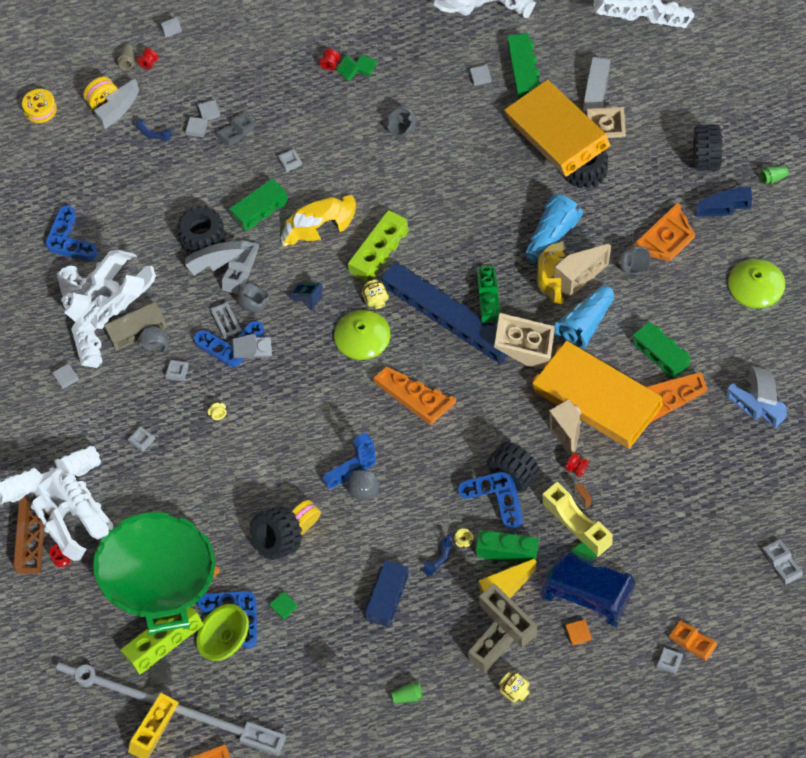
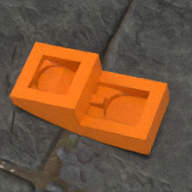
M679 621L669 635L672 641L705 661L717 646L715 640L698 633L697 628L682 621Z

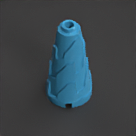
M555 193L550 196L525 252L527 261L532 264L538 263L539 255L548 246L558 243L559 240L561 241L565 234L577 224L583 215L581 208L578 211L575 209L578 204L561 194H557L555 197Z
M601 286L557 321L554 325V334L558 341L562 338L582 350L585 349L598 329V325L605 316L607 309L614 301L613 290L608 286Z

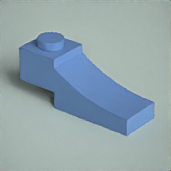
M734 383L728 387L727 398L755 421L761 416L776 428L786 419L787 409L781 401H777L776 406L757 401L750 393L742 390Z

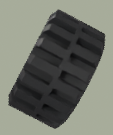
M719 124L696 125L694 128L693 155L694 166L697 171H716L721 168L722 133Z
M606 149L590 160L593 163L592 165L581 166L568 175L566 181L568 183L571 182V185L574 187L579 185V188L582 189L583 186H586L588 189L591 188V185L595 187L598 186V182L602 183L608 172V153H606Z
M197 206V209L190 208L189 212L185 211L183 213V217L180 216L177 223V232L182 248L184 247L187 253L190 251V254L205 247L224 243L225 230L220 214L216 213L214 209L209 210V207L201 208V206ZM200 228L209 229L206 233L203 234L193 233L194 231Z
M509 441L501 442L486 461L492 474L499 472L510 474L514 479L516 491L525 492L540 474V468L535 459L525 449ZM507 478L498 481L505 485Z
M276 506L258 512L252 518L253 522L250 523L251 542L254 543L255 550H258L261 556L264 555L265 559L275 560L293 554L300 547L302 528L299 526L300 522L296 519V515L294 512L291 513L289 508Z

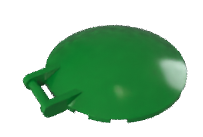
M142 513L122 520L118 526L108 531L107 536L101 539L94 556V576L102 594L120 610L132 615L145 617L149 636L173 629H190L186 609L193 606L204 596L212 583L215 572L214 551L206 535L201 533L192 522L182 517L179 519L169 516V513ZM180 614L181 620L156 625L153 623V619Z

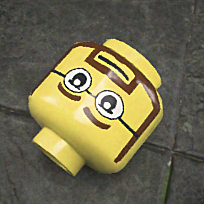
M372 280L364 284L362 295L367 306L375 307V309L384 307L386 305L385 302L389 299L384 283Z
M508 672L498 684L501 686L499 689L500 693L511 702H516L518 699L523 701L529 694L527 690L529 682L518 672Z

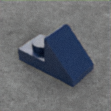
M298 282L288 296L292 301H303L310 310H313L322 299L323 285L313 282Z

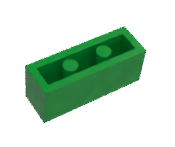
M272 178L231 207V217L246 232L249 229H253L264 218L270 217L272 212L278 208L284 207L286 202H288L287 193Z
M649 321L633 335V345L671 379H676L690 367L691 357L689 353L678 347L676 342L671 337L668 338L659 326L653 325Z
M479 530L476 545L477 558L518 564L535 559L537 564L539 538Z

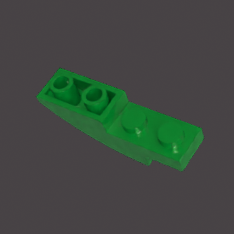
M495 266L477 267L482 323L498 322L500 304Z

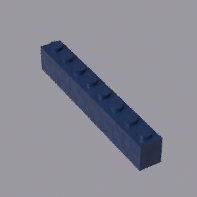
M395 262L381 277L386 290L499 365L507 358V354L494 348L497 329L494 324L482 323V317L479 314H474L465 305L458 304L450 295L443 294L433 284L429 285L421 276L414 275L404 265H399Z

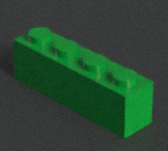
M529 33L508 36V49L517 100L541 85V82L537 81L540 78L539 69L535 68L537 58L536 54H532L534 42L530 40Z

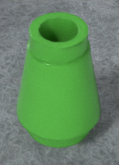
M786 166L764 167L760 171V180L763 184L771 185L789 175L788 168Z
M413 681L393 691L392 697L395 704L418 702L419 699L423 698V692L420 683H414Z

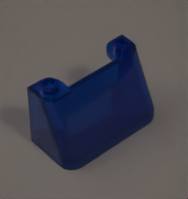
M566 551L560 554L542 585V599L552 602L553 598L557 597L559 602L562 599L598 612V617L603 618V616L609 619L608 625L617 628L636 587V582L633 576L628 573L617 572L578 557L574 552Z

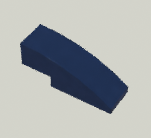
M751 187L730 189L705 198L696 204V217L733 216L734 209H751Z

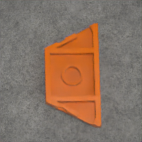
M677 203L632 246L645 247L649 250L651 257L671 261L695 238V233L692 227L689 226V221L684 216L681 205Z

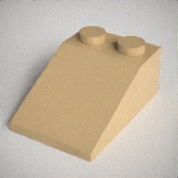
M602 245L568 255L564 260L560 259L555 265L554 278H561V292L570 299L609 265L611 245Z
M499 313L494 348L526 366L544 370L545 364L551 358L555 326Z

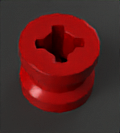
M144 48L142 55L137 58V63L142 68L151 70L153 63L158 61L159 56L152 49Z
M325 49L323 57L319 61L320 66L326 70H335L336 63L340 60V54L333 49Z
M574 453L567 462L565 470L574 472L580 478L586 471L589 460L581 459L578 454Z
M58 544L51 547L49 554L55 566L65 567L71 562L69 557L62 554Z

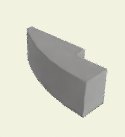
M592 58L583 107L584 113H587V109L603 107L610 71L609 59Z
M135 79L105 97L107 103L94 110L97 121L104 129L115 123L134 102L139 92Z
M241 240L244 244V252L229 261V268L222 278V291L239 294L240 290L245 286L255 261L259 244Z
M241 241L205 247L185 257V265L194 276L208 266L215 271L244 252V244Z
M751 366L747 379L751 384L749 393L757 401L776 406L777 392L773 374L770 370Z

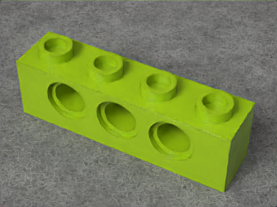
M388 210L349 261V273L365 282L375 278L379 267L387 262L391 251H395L400 239L407 235L409 231L407 219Z
M192 607L186 609L190 629H173L155 633L153 636H149L148 630H145L120 650L129 665L139 675L204 625L198 613ZM180 614L162 617L154 625L181 620Z

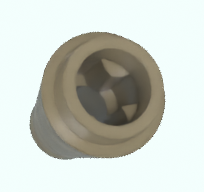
M130 44L123 46L117 60L119 67L123 70H130L135 65L133 46Z

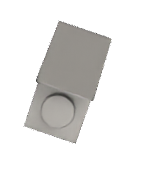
M256 334L232 339L233 358H270L272 356L271 337L256 338Z

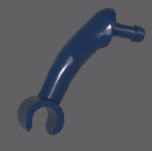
M138 120L135 124L136 128L150 139H162V141L167 142L171 138L170 129H163L159 133L151 131L143 120Z
M447 534V538L441 540V554L439 558L433 563L429 561L424 563L425 567L422 571L427 576H432L437 568L448 560L453 544L450 540L451 534Z

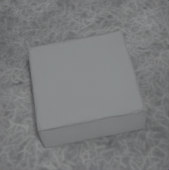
M177 17L161 23L165 38L182 32Z
M487 65L470 68L474 86L491 83V76Z
M216 100L198 104L202 119H207L208 121L220 117Z
M190 117L186 135L204 137L208 124L207 119Z
M295 149L278 156L286 172L302 165V161Z
M170 360L165 375L166 379L185 381L189 367L188 362Z
M69 363L52 372L62 389L79 380Z
M140 426L127 440L138 450L144 452L155 440V436Z
M663 648L656 668L676 674L683 654Z

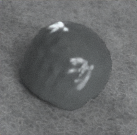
M401 105L388 115L387 129L392 135L398 137L406 136L414 130L417 119L413 110L408 106Z
M628 246L620 254L619 265L629 275H639L647 272L650 268L651 256L649 250L645 247Z
M247 283L240 290L238 301L244 310L250 313H258L266 307L270 296L269 293L261 288Z
M157 326L147 327L140 333L138 340L140 349L141 346L147 350L153 347H160L161 352L164 353L169 347L167 334Z
M358 470L350 473L348 481L349 492L354 498L367 501L377 496L380 481L376 480L373 472Z

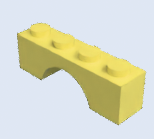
M558 482L543 493V505L581 542L587 545L597 557L612 545L613 534L599 521L594 522L586 517L573 501L571 494Z

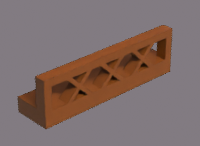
M28 495L19 500L14 568L17 574H39L42 569L44 524L41 519L40 521L38 520L39 517L37 515L34 517L30 513L33 501H30ZM36 522L40 525V529L32 534L29 531V527ZM35 540L38 542V547L31 552L28 549V544ZM33 557L37 561V568H26V563Z

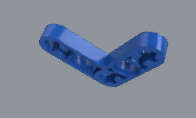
M63 206L60 208L47 237L46 246L48 251L86 261L94 260L98 252L93 243L68 238L76 219V213L73 207ZM59 227L66 228V230L61 233L56 231ZM71 245L77 246L74 251L67 250Z
M259 321L250 322L237 338L256 334V338H262L264 335L263 324ZM257 328H259V332H252V329L256 330ZM201 330L195 334L194 341L196 346L224 364L236 367L244 360V358H232L230 360L229 356L233 357V345L226 343L208 331ZM206 337L207 342L204 340L200 342V338L204 339ZM217 345L223 347L220 352H214L213 348Z
M362 433L354 439L355 458L324 475L322 480L328 489L334 488L348 480L351 472L365 471L376 463L374 442L368 433Z
M499 472L467 480L459 485L458 493L464 499L496 492L504 525L509 529H514L522 524L523 517L515 482L507 472ZM507 478V482H505V485L503 483H495V481ZM484 480H488L490 483L488 491L482 488ZM467 486H476L477 490L469 491V493H465V489L467 488ZM507 494L513 499L510 506L504 503V497ZM512 508L515 509V511H510V512H507V511H506V509H512ZM516 517V521L514 523L510 522L509 518Z
M249 591L204 594L198 601L199 609L204 614H210L218 608L216 607L217 599L219 607L222 606L223 600L231 599L233 601L232 604L241 607L247 616L253 618L252 623L248 627L251 639L249 642L244 641L242 647L246 649L254 647L257 643V602L255 595ZM246 598L250 599L249 610H246L244 603ZM206 601H210L208 608H205L203 605Z

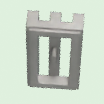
M228 302L210 309L225 341L229 337H235L236 334L240 335L242 330ZM223 308H226L236 328L235 330H232ZM216 311H219V312H220V314H221V316H222V319H223V321H224V323H225V325H226V327H227V329H228L229 332H227V333L225 332V329H224V327H223V325H222V323H221V321H220V319H219V317H218Z

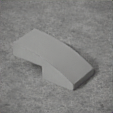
M780 539L763 548L766 557L785 585L803 576V571L791 558V552Z

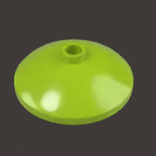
M748 259L737 264L732 269L728 279V288L733 298L740 304L750 308H765L775 304L782 297L785 290V278L781 270L773 263L763 259Z
M357 310L348 313L337 323L334 331V340L338 350L345 356L355 360H367L378 356L388 346L391 336L387 321L380 314L370 310Z
M235 604L222 605L213 610L203 621L204 625L198 631V651L210 661H221L233 655L242 646L247 636L249 620L246 612Z

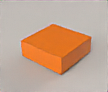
M585 619L566 625L572 646L592 639Z

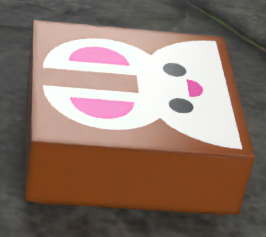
M578 483L574 486V495L586 509L591 506L592 496L582 483Z

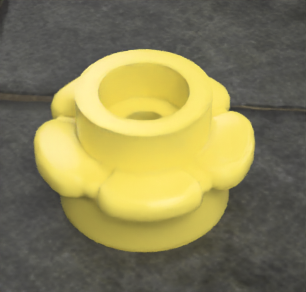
M213 403L208 409V415L214 420L224 418L226 415L225 404Z
M460 529L454 535L455 544L458 547H469L474 540V536L469 530Z

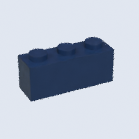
M385 560L383 567H379L377 584H373L370 593L372 596L371 600L366 603L364 608L368 622L390 628L409 577L407 566Z

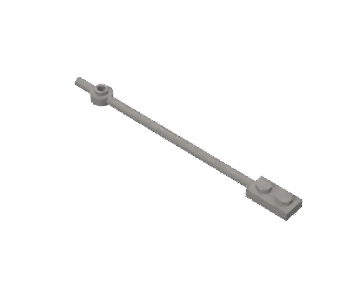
M59 662L56 667L58 671L75 676L77 683L83 687H88L95 683L154 704L158 698L97 676L90 665L74 668ZM85 675H89L88 679H83ZM178 705L175 710L176 713L241 736L239 739L240 743L275 756H279L286 740V735L247 722L245 728L181 705Z

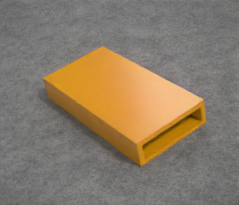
M546 80L504 110L509 122L565 177L610 147L606 133L549 80Z
M568 341L563 346L560 345L555 356L545 364L544 370L533 379L534 392L557 406L570 399L573 405L576 404L579 407L581 421L628 449L631 448L663 406L662 396Z

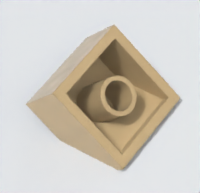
M624 107L587 109L588 117L606 133L607 138L626 137Z
M569 399L550 410V430L571 457L576 452L580 434L581 411Z

